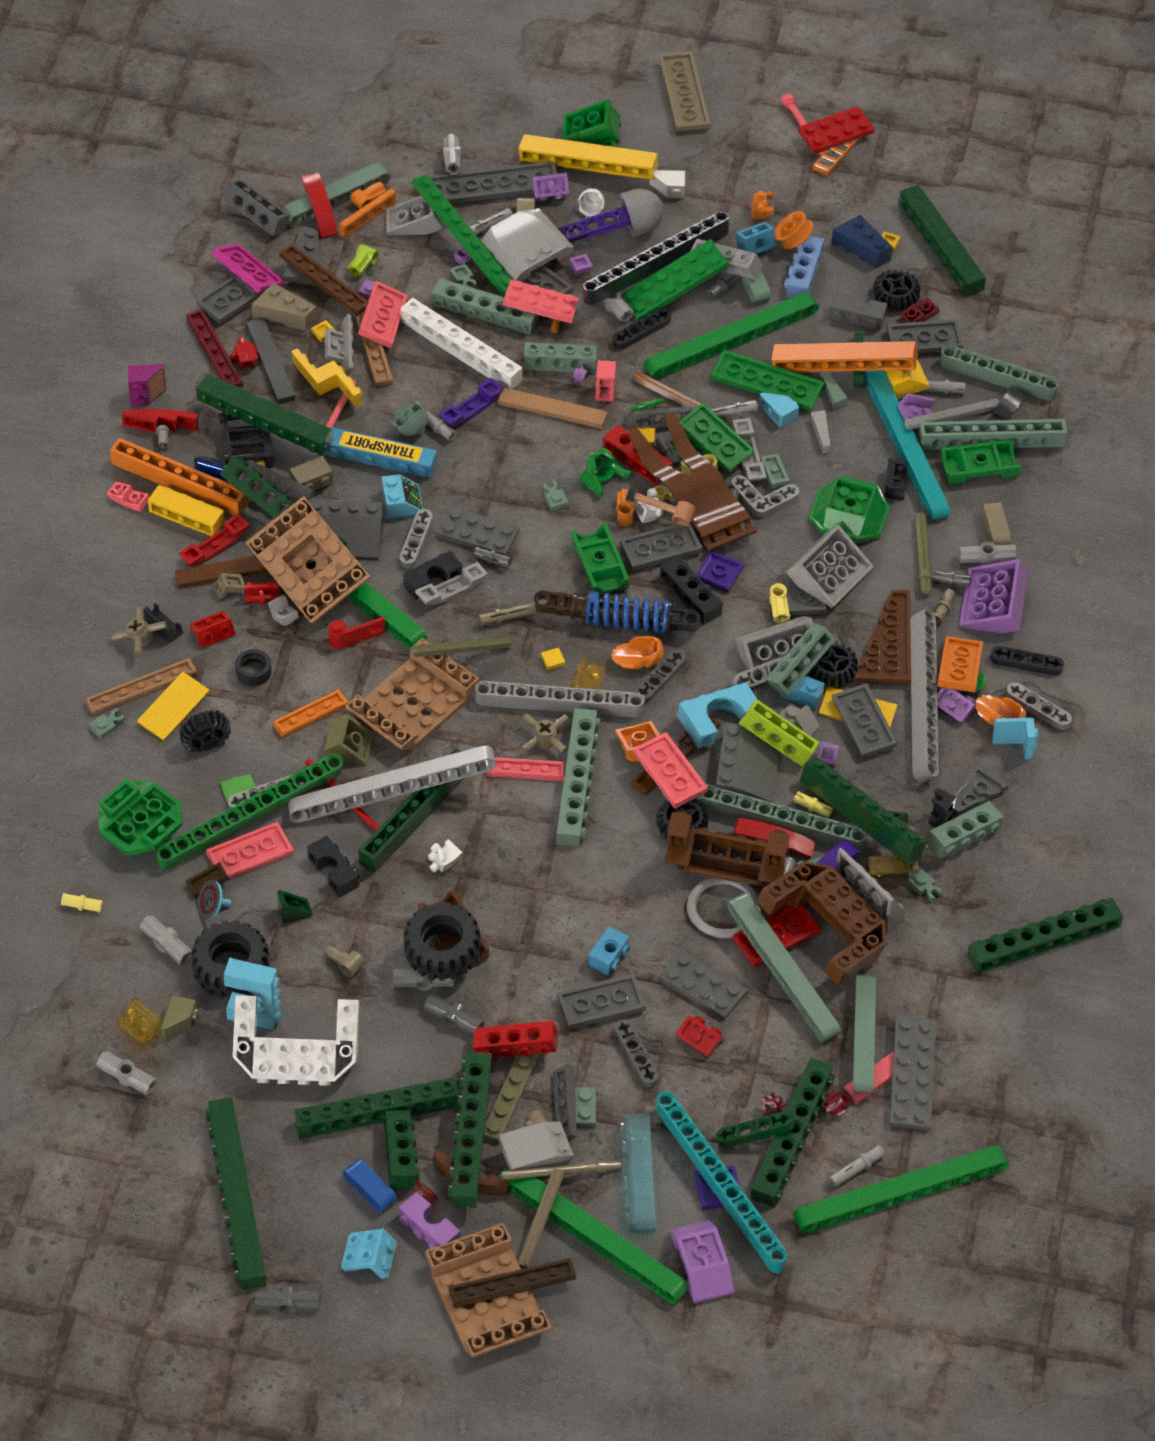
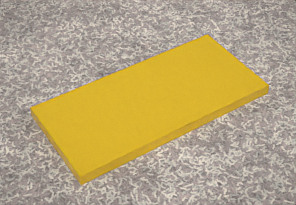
M182 672L137 720V723L165 741L210 690Z
M827 687L818 715L843 721L832 701V695L844 690ZM875 699L889 727H891L897 704Z

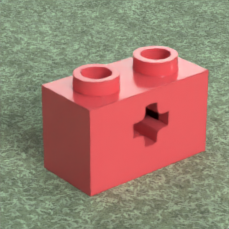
M598 360L596 401H614L616 362Z

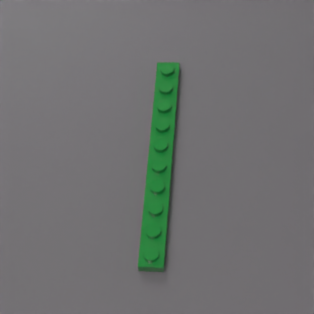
M428 175L414 178L412 181L413 186L505 298L510 280L512 279Z

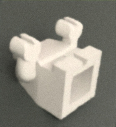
M655 488L647 490L648 497L659 500L658 497H653L657 494V491H654ZM637 501L634 509L642 523L651 522L661 517L664 511Z
M449 839L444 843L443 848L438 843H435L431 847L432 852L428 855V859L433 861L430 869L433 872H436L438 869L443 872L453 867L460 860L462 852Z

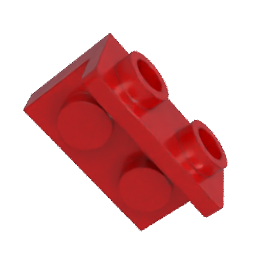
M224 610L189 624L191 631L197 636L201 648L235 635L232 619Z
M688 1015L675 1035L710 1057L719 1042H724L725 1039L720 1036L723 1032L714 1026L711 1029L705 1026L706 1021L698 1015L695 1018Z

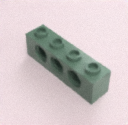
M525 342L524 370L575 372L576 368L580 369L583 366V369L587 370L586 373H596L597 346Z
M813 623L766 678L767 682L776 692L789 695L835 642L836 638L826 627Z
M988 801L932 829L929 832L926 844L940 859L951 856L957 850L967 848L971 843L977 840L981 841L987 835L998 832L1002 827L1001 824L1004 816Z

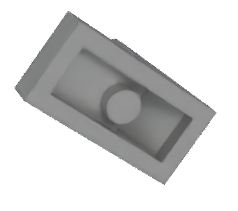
M791 703L779 714L810 736L820 729L819 723L807 705L799 709Z

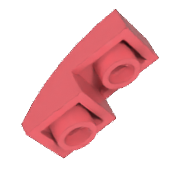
M115 482L107 493V497L115 502L140 512L150 498L147 493L134 491L131 485Z

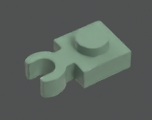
M466 263L450 269V275L456 283L472 286L476 289L473 273Z
M552 481V487H547L546 483H543L545 500L551 512L569 507V502L563 490H557L556 481Z
M114 709L111 711L110 716L107 717L105 714H102L90 722L89 728L102 740L116 730V725L124 723L125 716L116 717L119 715V711Z
M923 869L907 880V884L920 896L925 893L928 901L931 903L935 899L932 894H937L939 897L942 896V890L935 886V880Z

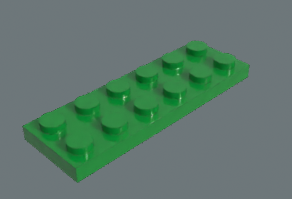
M710 239L621 294V297L634 311L635 318L640 320L729 267V264Z
M727 350L723 351L711 373L712 380L758 395L770 393L789 396L798 404L799 408L812 412L825 384L823 381Z

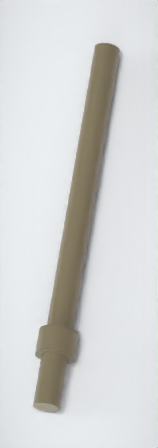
M601 1160L591 1164L502 1171L501 1179L551 1176L554 1168L562 1170L564 1174L595 1171L596 1173H605L606 1170L621 1169V1161L605 1162V1160Z

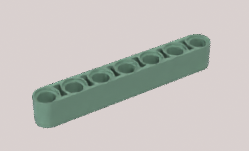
M377 162L325 186L332 209L349 202L352 193L357 189L363 191L376 182H381L383 185L390 180L391 175L381 163ZM308 195L282 208L290 214L288 220L290 227H296L315 218Z
M946 345L941 349L940 365L945 369L1008 389L1013 386L1024 394L1046 401H1053L1057 398L1059 381L1054 377L951 345Z
M856 975L853 1091L874 1092L876 975Z

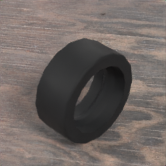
M248 649L237 656L235 666L236 676L239 681L245 685L257 686L265 683L270 678L272 673L271 659L267 653L258 649ZM254 661L265 665V668L258 673H248L242 669L246 663Z

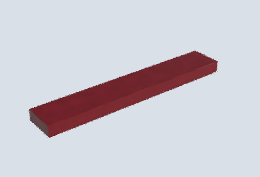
M203 309L186 314L190 327L219 379L239 388L244 387L242 379Z

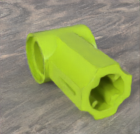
M361 244L357 249L355 258L348 266V272L356 278L361 276L370 264H375L379 251Z

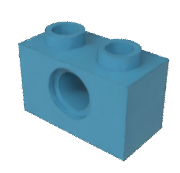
M763 222L736 232L737 249L758 254L776 247L775 228Z
M608 926L588 954V966L609 976L613 970L618 968L622 956L628 954L631 947L629 945V936Z

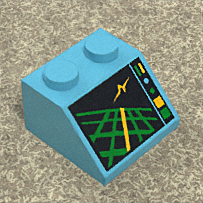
M402 475L382 477V494L387 519L416 516V513L423 509L417 483Z

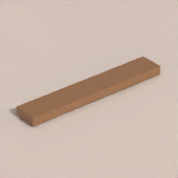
M365 310L358 316L353 313L358 331ZM360 335L375 387L393 384V378L383 346Z
M504 388L498 400V405L601 429L607 418V411L509 388Z
M187 658L85 698V704L91 715L95 716L169 687L182 672L190 677L197 676V670L190 658Z

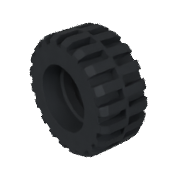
M445 902V904L433 903L434 906L430 907L426 905L422 907V911L417 910L413 914V918H409L404 929L405 954L411 968L415 971L417 970L418 974L422 977L427 975L428 979L435 980L437 978L439 981H445L447 978L454 980L457 979L458 975L463 976L467 974V969L471 970L480 957L481 938L477 920L475 917H471V913L465 909L463 911L462 906L457 904L452 906L451 903ZM437 933H450L460 939V942L455 947L444 951L433 950L424 944L429 937Z
M227 920L222 921V924L217 925L215 923L211 925L210 929L205 928L201 932L202 936H197L192 947V964L195 979L198 980L201 988H206V992L209 994L215 993L216 997L223 998V996H227L230 999L232 992L243 995L248 993L245 990L224 986V972L226 968L218 966L213 962L221 953L237 951L248 957L246 962L269 967L266 939L260 934L258 929L255 927L251 928L250 924L245 922L240 924L239 921L233 920V922H228Z

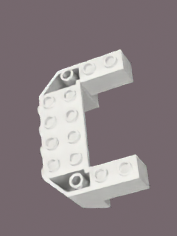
M235 995L233 1058L251 1078L257 1079V1083H269V1079H277V1084H290V1080H298V1084L310 1085V1081H319L318 1085L331 1086V1082H336L357 1063L360 1001L338 999L336 1040L256 1037L258 997Z

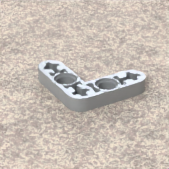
M738 475L732 479L731 489H737L740 492L738 498L758 518H764L796 502L799 498V488L793 484L785 485L763 497L746 477ZM748 494H752L755 496V498L748 499L745 496ZM772 499H779L781 502H780V503H773V502H771V500H772Z

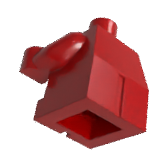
M244 337L239 338V344H236L230 355L231 361H238L239 370L256 367L258 349L251 341L246 342Z

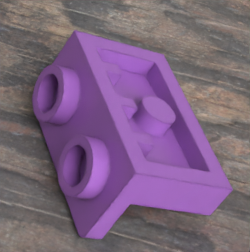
M567 173L532 177L533 198H537L538 201L548 200V196H555V199L565 198V194H569Z
M907 393L897 406L904 420L932 413L930 408L935 403V400Z
M942 687L937 693V707L963 724L973 710L977 711L975 700L968 695L966 697L962 696L960 690Z

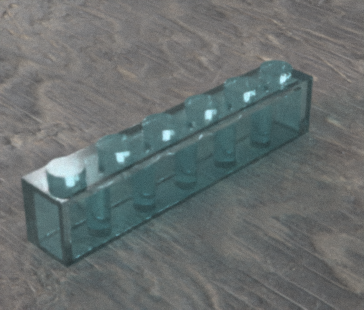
M625 1114V1120L621 1122V1135H625V1140H622V1153H626V1158H623V1171H627V1176H624V1189H628V1194H625V1207H629V1213H626V1225H630V1233H654L656 1231L650 1114Z

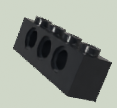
M677 555L660 565V577L690 610H695L700 614V622L703 625L722 615V600L714 595L709 585L704 584L698 573L689 567L686 560Z

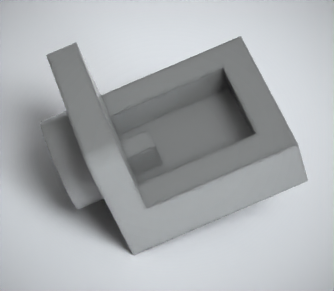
M284 595L268 603L272 618L283 626L289 625L299 618L298 612L288 605Z

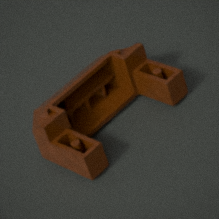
M672 812L667 833L668 849L665 863L669 865L674 864L684 872L764 887L785 874L789 856L790 835L782 830L770 831L768 842L766 843L762 839H755L754 841L741 835H736V837L728 836L725 832L712 833L704 828L692 829V816L687 812Z
M803 861L762 889L757 903L769 916L788 903L796 909L805 902H808L847 942L849 946L832 957L824 971L837 986L857 972L862 975L879 958L885 946V920L832 866Z

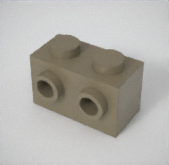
M321 456L291 468L290 479L316 490L333 483V472L324 457Z

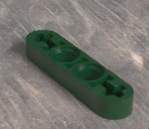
M864 330L854 331V343H864ZM853 371V386L862 387L863 371Z
M779 1112L721 1128L716 1133V1139L722 1148H730L789 1132L794 1128L795 1121L790 1112ZM770 1124L768 1129L760 1130L763 1125ZM744 1130H750L747 1135H741Z

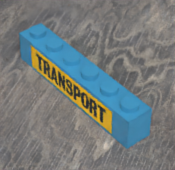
M331 427L333 429V442L325 451L327 456L418 475L420 477L431 478L437 463V450Z

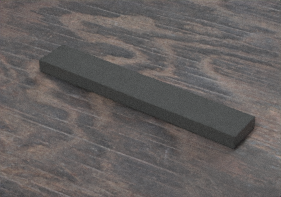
M264 318L247 322V328L255 347L258 349L259 358L277 403L294 400V391Z

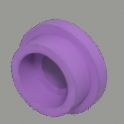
M463 247L457 249L454 254L455 261L460 264L468 263L472 259Z
M583 366L580 369L576 368L572 378H575V383H582L587 370L583 369Z

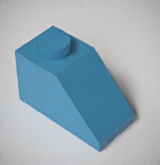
M804 677L789 695L781 693L780 697L802 706L807 705L810 709L816 710L823 696L825 683L810 677Z

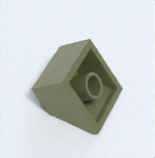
M345 714L331 721L324 752L328 755L338 754L342 757L343 762L366 765L375 733L349 714Z

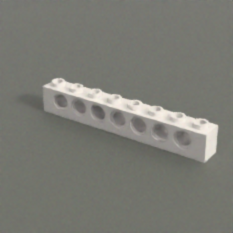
M412 298L401 307V322L489 379L492 378L502 387L514 389L522 382L521 366L419 301Z

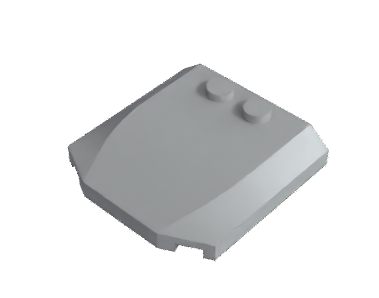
M539 208L523 210L490 227L481 240L508 276L514 281L521 282L530 277L531 271L556 257L561 260L574 252V247Z

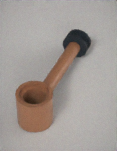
M631 486L626 492V501L629 499L633 503L634 500L673 513L672 520L682 526L690 524L695 511V506L686 501H678L675 507L639 494L637 489L635 488L634 490Z

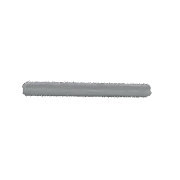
M995 398L905 420L904 425L910 430L920 427V422H944L991 411L996 408L999 400Z

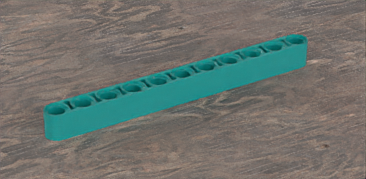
M884 370L864 371L865 385L901 460L906 462L905 468L929 519L932 521L949 517L950 508L913 430H908L904 425L905 420L897 406L899 401Z
M668 1091L658 1094L657 1114L768 1269L774 1273H780L785 1270L787 1252L676 1097Z

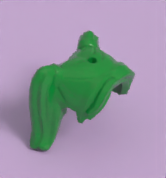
M601 448L589 455L586 469L580 474V480L586 487L595 492L598 497H602L604 489L601 483L609 480L614 473L622 478H630L632 472L625 470L617 463L609 450Z

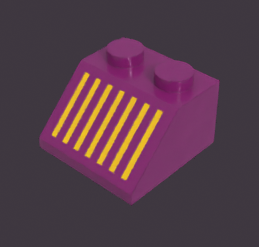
M164 364L127 366L131 406L149 405L166 391Z

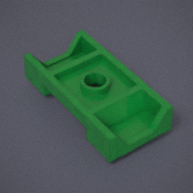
M1013 439L941 448L940 458L948 485L966 483L967 478L997 474H1000L1001 478L1020 476L1021 465L1017 464L1014 456ZM977 458H982L985 461H978Z
M607 523L602 524L596 532L585 535L571 531V543L576 555H579L588 578L587 583L590 590L599 592V595L628 589L629 577ZM598 555H601V556H603V557H605V558H604V559H597V558H595V557L598 556Z

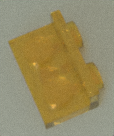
M583 656L582 662L577 664L576 673L578 674L577 677L573 676L571 687L599 690L606 667L587 663L588 656Z
M896 855L868 857L867 873L869 875L908 874L910 871L909 864L907 865Z
M135 997L130 999L125 1015L118 1017L116 1023L136 1039L137 1042L145 1045L157 1040L163 1021Z

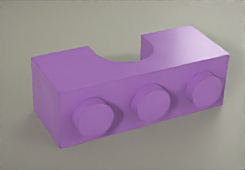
M414 1193L398 1207L400 1222L404 1226H409L417 1238L426 1241L430 1249L460 1239V1230L447 1218L438 1224H430L425 1221L431 1216V1204L419 1193Z

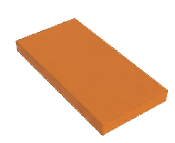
M946 636L937 686L975 692L983 642Z

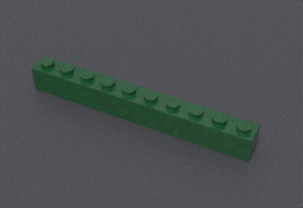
M233 1098L208 1101L209 1109L205 1110L207 1122L211 1121L212 1126L208 1127L209 1137L214 1139L215 1142L211 1147L213 1157L217 1156L218 1162H214L216 1175H221V1180H218L219 1192H224L221 1203L223 1210H227L228 1214L224 1216L226 1228L231 1230V1233L227 1234L229 1246H234V1252H231L232 1264H237L238 1270H234L236 1283L240 1282L241 1290L266 1286V1275Z

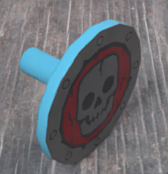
M213 880L207 881L202 886L198 896L199 914L202 918L210 920L218 914L221 906H231V900L223 898L221 885Z

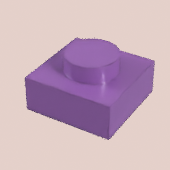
M586 254L570 258V265L576 275L592 271V264Z
M365 280L358 291L359 295L369 299L375 282Z
M821 741L817 759L819 758L825 763L836 765L840 745Z

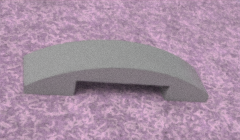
M751 419L732 420L733 431L755 450L741 464L746 478L749 481L766 479L767 476L763 462L760 461L754 440Z
M476 562L463 568L462 574L436 586H433L431 583L415 590V593L425 605L444 603L476 587L488 577V573Z

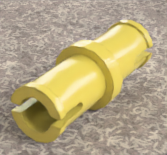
M800 791L797 792L793 800L794 803L808 808L809 812L812 813L814 811L828 819L833 811V807L818 801L819 799L816 797H809Z
M63 893L61 905L75 907L80 911L85 909L100 913L103 900L86 898L85 895L76 896Z

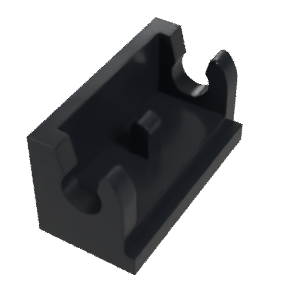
M888 458L884 497L904 500L907 469L897 466L904 467L906 462Z
M156 603L153 604L154 608L152 611L148 607L143 609L144 621L148 625L162 621L166 622L167 628L155 632L169 644L184 634L182 626L178 622L175 624L164 615Z
M939 788L935 790V798H932L934 805L931 814L938 817L939 820L934 821L929 818V823L932 826L938 827L953 819L956 797Z

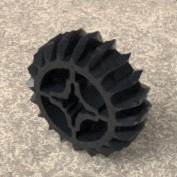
M888 269L886 273L882 272L880 276H877L873 283L875 301L887 303V308L889 307L891 311L893 309H897L898 312L900 309L906 310L907 307L916 304L920 297L921 287L918 279H915L914 275H910L909 271L905 273L902 269L901 271L896 269L890 271Z
M838 642L832 644L809 671L810 677L825 683L828 688L831 685L837 688L838 685L844 687L845 683L850 684L851 679H854L858 671V660L855 652H851V647L845 648V644L838 645Z
M213 709L191 715V718L185 719V723H182L179 729L181 743H183L186 750L191 752L196 750L198 752L207 751L219 747L220 744H224L225 740L229 739V734H231L229 719H227L224 713H220L219 710L214 711Z
M692 799L674 808L670 801H665L663 806H660L659 812L656 815V826L659 828V833L663 834L664 839H667L671 820L667 819L672 815V812H687L692 816V825L697 821L692 826V829H707L709 816L706 813V808L702 807L701 802L695 803V799Z

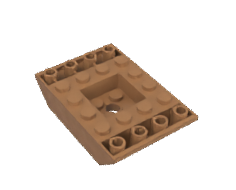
M304 496L245 542L311 624L315 623L371 578ZM309 562H316L314 569H307Z

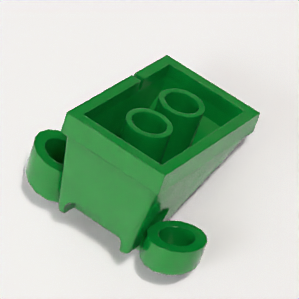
M609 99L565 114L563 117L562 140L619 148L617 144L621 141L619 138L621 117L612 108V102Z

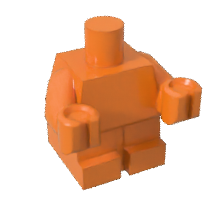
M773 191L754 193L751 198V219H768L769 214L773 215L774 206L770 205L768 207L767 199H773Z

